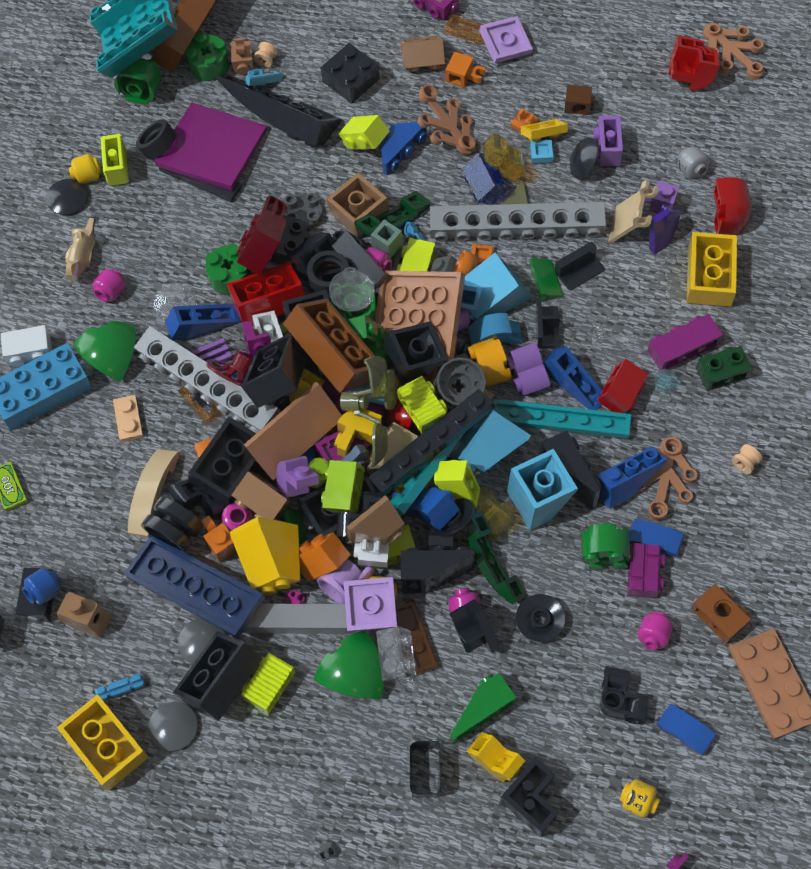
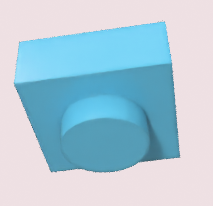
M552 140L530 141L532 163L553 162Z

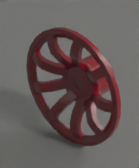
M237 351L232 362L226 363L209 359L206 362V366L220 377L238 386H242L243 377L246 376L254 356L243 351ZM238 372L236 380L231 378L232 375Z

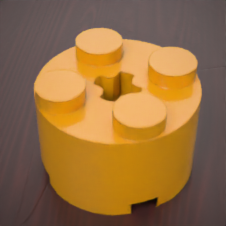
M497 336L467 347L470 359L477 363L484 372L486 379L485 388L512 379L510 368H506V355Z

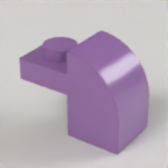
M306 456L280 461L277 465V489L287 498L308 493L309 486L319 484L318 474L308 467Z

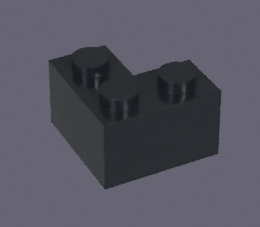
M535 757L504 792L500 802L535 834L541 837L557 818L559 812L541 797V794L554 780L555 774Z

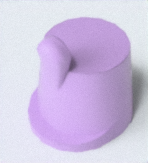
M346 559L338 569L320 576L317 579V583L324 593L336 603L345 604L344 581L368 579L374 574V569L371 566H367L361 572L354 563Z

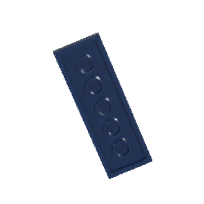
M150 535L123 574L129 580L239 639L266 598L257 590Z

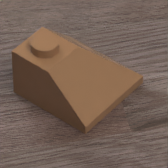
M385 495L346 527L347 535L351 542L362 543V540L366 539L368 542L381 541L382 545H386L390 541L392 543L396 542L403 536L405 523Z

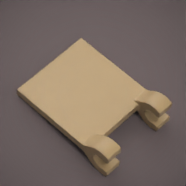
M643 181L640 191L616 206L608 242H615L637 227L650 226L652 216L641 217L645 198L656 197L659 187L648 188L649 181Z

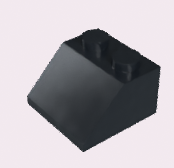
M431 321L389 331L384 343L385 351L400 384L409 383L420 376L424 378L449 360Z

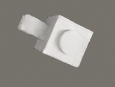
M363 539L362 543H355L354 557L358 558V565L387 568L390 542L382 545L381 541L368 542L366 539Z

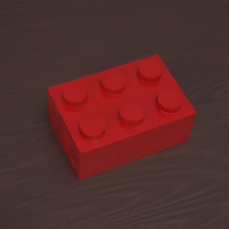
M290 262L264 270L260 275L255 273L226 283L233 306L241 322L251 321L252 326H254L252 315L274 311L276 317L284 314L282 301L305 295L303 286Z

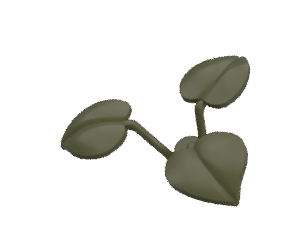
M380 356L364 359L369 372L371 389L359 392L344 391L340 398V406L343 411H354V416H361L375 423L372 433L373 451L370 467H375L385 457L388 449V433L386 426H382L381 420L362 411L368 408L369 400L384 398L387 410L394 409L398 401L396 373L394 370H387L386 361Z

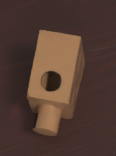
M71 592L66 594L57 611V616L61 623L99 638L102 637L112 618L100 604ZM98 616L97 621L94 623V617Z

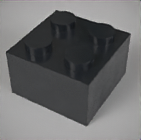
M350 43L320 67L322 82L351 104L380 80L379 64Z

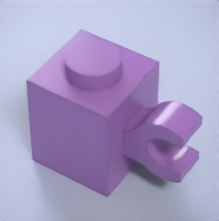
M658 181L657 187L659 189L657 196L645 198L644 200L651 202L649 211L657 214L661 212L662 205H666L671 209L674 208L679 191L678 186Z

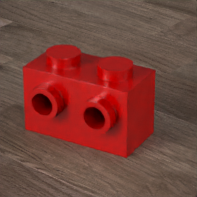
M625 358L614 367L597 401L612 412H630L637 403L635 400L637 394H640L646 385L644 380L648 373Z

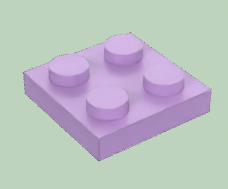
M518 16L480 26L479 31L494 64L532 54L533 48Z
M393 577L344 581L347 632L397 628Z

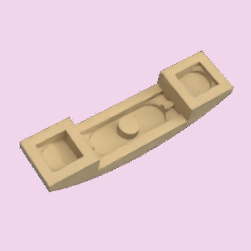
M157 449L147 462L132 499L128 520V534L150 537L141 527V523L148 514H155L153 506L160 497L167 474H173L180 455L179 452Z

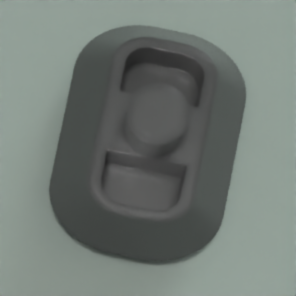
M328 842L319 847L317 853L321 860L327 861L337 856L339 850L334 842Z

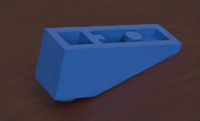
M233 304L173 306L165 324L171 340H186L223 329L241 321Z
M567 346L554 349L542 360L550 377L583 406L590 410H597L602 405L597 401L602 389Z
M432 487L423 489L406 513L441 530L460 509L454 502L456 498L448 490L442 491ZM394 492L391 495V497L393 498L396 494L401 492Z

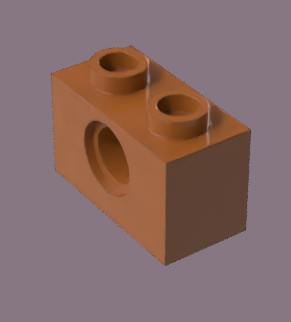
M716 584L701 595L691 607V610L725 644L741 632L751 620L748 617V612L742 606H737L731 600L730 594L724 588H719ZM716 609L725 610L728 616H720Z

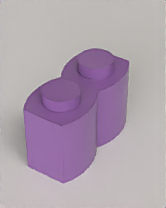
M536 342L507 352V367L510 368V371L513 370L515 379H513V384L517 392L527 395L551 386Z

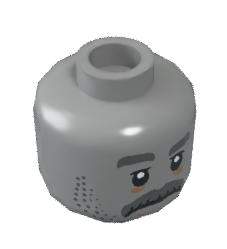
M698 147L685 148L678 156L677 165L687 177L696 179L707 173L710 160Z

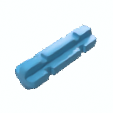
M141 674L131 676V679L124 678L110 683L108 687L105 685L95 690V694H98L105 701L110 696L114 698L131 692L133 688L135 690L143 688L144 679Z

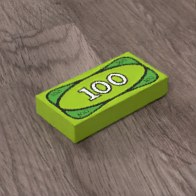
M11 461L0 466V500L6 512L28 503Z

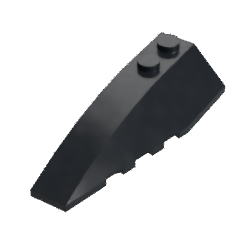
M219 75L217 77L219 83L248 110L277 129L286 132L288 137L305 141L304 144L307 146L316 147L317 145L325 144L341 123V118L302 101L299 103L290 102V97L271 95V90L262 87L253 88V86H248L246 81L231 75Z

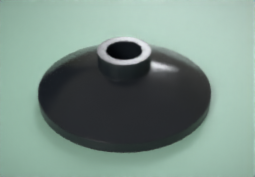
M466 498L456 499L454 502L460 510L441 530L431 526L434 534L449 536L463 529L474 515L475 508L473 503Z
M535 594L527 597L520 603L516 612V623L518 629L526 638L535 642H547L556 638L563 630L565 613L561 604L553 597L545 594ZM540 616L544 618L545 622L538 624L535 619Z

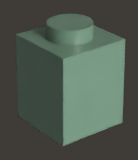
M383 220L371 234L372 247L387 252L391 259L403 245L402 231L386 220Z

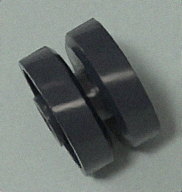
M160 497L153 506L157 515L148 514L141 523V527L149 535L186 553L191 545V540L188 536L197 537L203 528V523L180 504L169 498Z

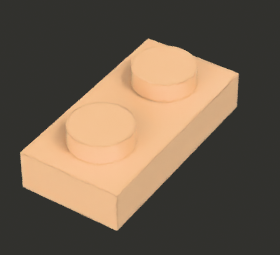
M136 395L113 399L120 441L125 442L143 438Z

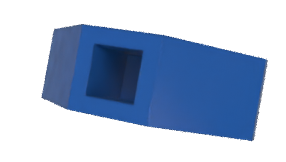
M418 122L393 124L389 128L390 132L381 142L383 172L385 175L390 173L389 169L393 172L396 171L401 161L405 157L411 156L414 151L413 140L419 144L426 140L427 128L420 127Z

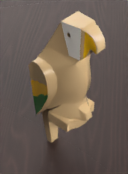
M89 218L85 229H72L73 243L66 252L65 257L67 263L65 276L67 280H77L82 271L90 268L95 245L92 234L94 218Z

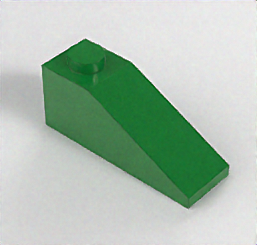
M500 673L495 676L490 674L480 681L481 685L476 689L450 734V740L453 744L516 703L517 697Z

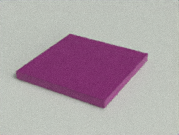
M191 102L174 129L177 133L175 142L164 154L156 158L154 161L155 166L232 191L264 137L267 126Z

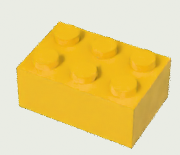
M692 232L688 246L686 303L732 306L736 295L737 235Z
M98 694L57 727L99 783L108 791L149 758Z

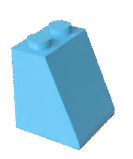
M496 253L492 254L465 276L466 281L475 283L482 288L477 310L469 309L473 321L489 314L505 313L533 298L509 264Z
M492 410L465 432L449 457L458 461L467 460L473 473L475 470L485 472L529 440L531 435Z
M554 449L512 468L507 488L510 498L529 530L551 521L578 490Z

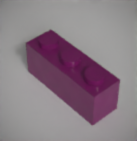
M709 314L703 317L697 316L684 326L678 325L667 334H659L653 337L649 342L647 351L659 370L663 372L720 345L723 334Z

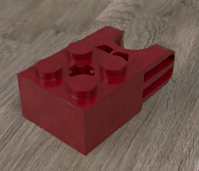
M271 195L266 198L259 214L255 213L250 222L249 229L245 230L241 237V243L236 251L239 254L236 263L259 275L262 273L279 245L287 220L283 218L286 204Z

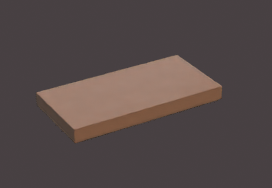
M315 382L248 440L244 446L266 474L274 480L277 477L276 470L280 461L300 457L330 431L342 415L322 387Z

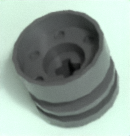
M454 358L443 364L433 383L434 395L438 400L442 399L448 412H450L477 389L484 392L486 379L481 367L471 359ZM455 384L461 389L460 393H457V390L453 388Z

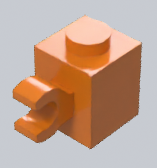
M454 52L445 69V82L463 88L468 79L474 83L481 84L482 76L477 74L485 76L486 68L483 66L473 68L474 57Z
M210 516L201 520L203 527L208 532L203 537L220 563L237 552L230 536V531L224 523L216 527Z

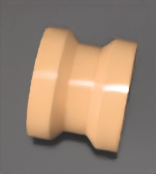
M261 42L258 46V51L253 55V60L257 65L270 68L273 63L272 59L276 58L278 51L272 44Z
M745 444L741 447L740 453L732 458V463L744 473L751 474L754 470V465L759 464L763 458L756 448Z

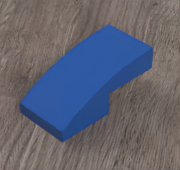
M639 519L634 520L630 531L631 544L661 546V554L678 557L684 539L683 533L652 522Z
M672 704L668 706L657 722L659 728L676 737L683 745L702 756L705 755L717 737V734L710 728Z

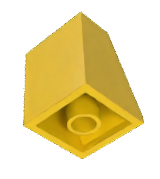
M256 517L230 531V536L251 588L261 592L263 595L269 596L275 595L278 590L290 588V585L300 581L298 525Z

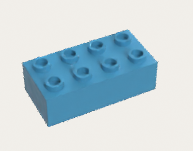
M68 343L0 377V414L10 431L92 389L86 374Z

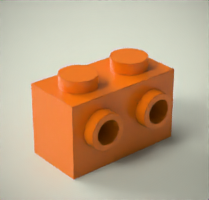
M334 532L325 536L320 534L310 543L305 541L299 545L300 572L309 582L338 569L351 554Z

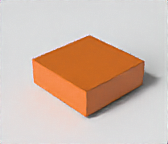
M472 244L471 253L476 256L478 266L493 254L494 246Z

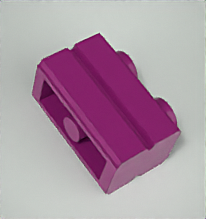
M640 543L631 544L627 596L656 599L659 591L663 592L664 577H660V568H664L665 554H660L661 546Z

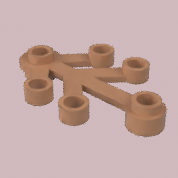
M716 23L707 24L703 29V36L708 40V47L712 50H717L718 54L717 42L723 47L722 62L720 64V71L722 73L728 74L732 71V55L747 68L746 74L748 78L758 80L763 76L764 68L762 64L752 62L740 51L760 53L764 45L761 39H754L751 43L729 41L726 37L746 40L749 35V29L746 26H740L737 30L723 29Z
M425 84L419 91V99L422 103L429 104L439 119L423 113L417 120L419 126L427 128L430 125L450 132L452 136L446 135L440 130H435L431 134L430 140L436 145L444 142L456 146L460 153L470 155L475 150L476 145L474 138L470 135L471 117L466 114L460 117L458 120V125L462 128L460 132L457 128L459 101L455 98H450L445 104L446 109L449 111V115H447L435 99L437 97L436 88L430 84Z
M675 437L665 438L661 442L660 449L657 451L667 458V462L637 491V493H641L645 490L646 486L659 480L655 501H652L648 508V515L654 521H661L667 515L668 506L665 503L669 482L678 493V500L681 503L688 504L693 498V493L686 489L672 469L673 461H675L683 472L682 477L685 482L692 483L697 478V471L691 468L682 456L683 444ZM673 446L675 448V451H668L667 447ZM691 472L694 474V477L688 478L686 473ZM687 493L690 498L685 500L681 497V494ZM660 509L662 514L655 515L653 510Z

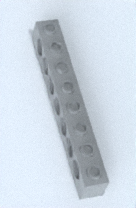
M604 202L430 206L431 239L436 241H446L448 238L466 241L478 237L480 240H489L491 237L509 240L514 236H522L524 239H532L535 236H544L551 239L557 235H566L568 238H575L579 235L598 237L604 234L606 227ZM579 219H584V220H586L587 222H586V223H580L578 220H579ZM516 220L520 221L522 224L515 225L512 222ZM541 220L543 224H536L534 221ZM556 220H563L565 223L559 224ZM497 221V222H499L500 224H499V225H492L491 222ZM453 222V223H456L457 225L451 227V226H448L447 224ZM470 222H477L478 225H477V226H471V225H469V223H470Z
M150 326L133 347L140 353L138 357L148 365L151 362L154 363L153 367L164 375L168 372L170 374L169 378L179 385L181 382L185 383L184 387L192 394L200 393V398L209 405L217 404L216 408L226 416L231 413L234 415L232 419L243 426L249 425L250 430L256 434L282 412L273 404L257 408L241 386L215 374L206 366L204 360Z

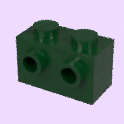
M742 346L735 348L727 347L713 355L712 353L705 354L698 360L696 366L706 391L748 379L753 369Z

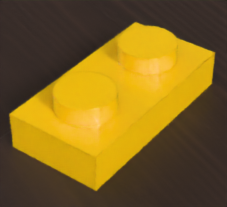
M558 119L521 126V135L529 138L530 141H539L542 137L547 136L558 137L559 134L568 132V124Z

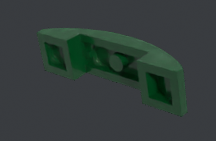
M414 191L402 197L400 205L376 217L371 213L355 220L354 225L369 237H371V234L383 220H386L398 229H402L405 227L406 222H412L430 206L431 202L417 191Z
M482 510L474 513L466 527L471 550H475V561L493 589L513 605L527 597L516 575L508 578L486 537L493 530Z

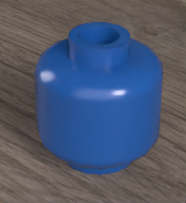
M41 568L25 578L22 591L30 603L43 605L59 594L61 580L55 571L50 572L45 568Z

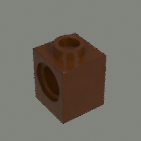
M567 85L564 113L589 115L590 108H594L595 105L592 87Z

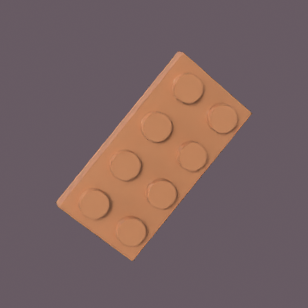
M774 628L728 647L773 739L811 725V699Z

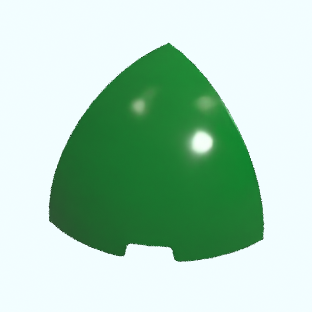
M110 321L105 326L89 328L76 339L73 345L81 357L103 374L121 382L134 352L133 347L136 341L135 326L127 322Z
M365 631L353 633L340 641L342 645L333 654L327 653L324 656L314 677V680L319 684L348 696L366 699L382 698L384 672L381 657L374 641Z

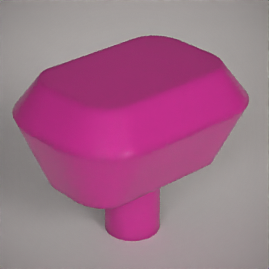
M293 590L287 594L286 600L291 604H304L305 597L300 591Z

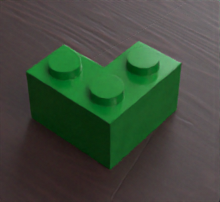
M365 315L345 320L375 356L383 357L387 364L389 357L384 348L387 334L383 326Z

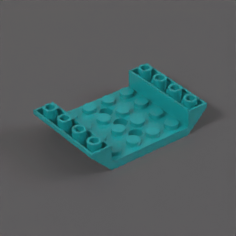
M106 0L101 6L94 7L89 14L91 25L101 35L103 52L96 59L97 71L110 78L119 74L178 32L171 0Z

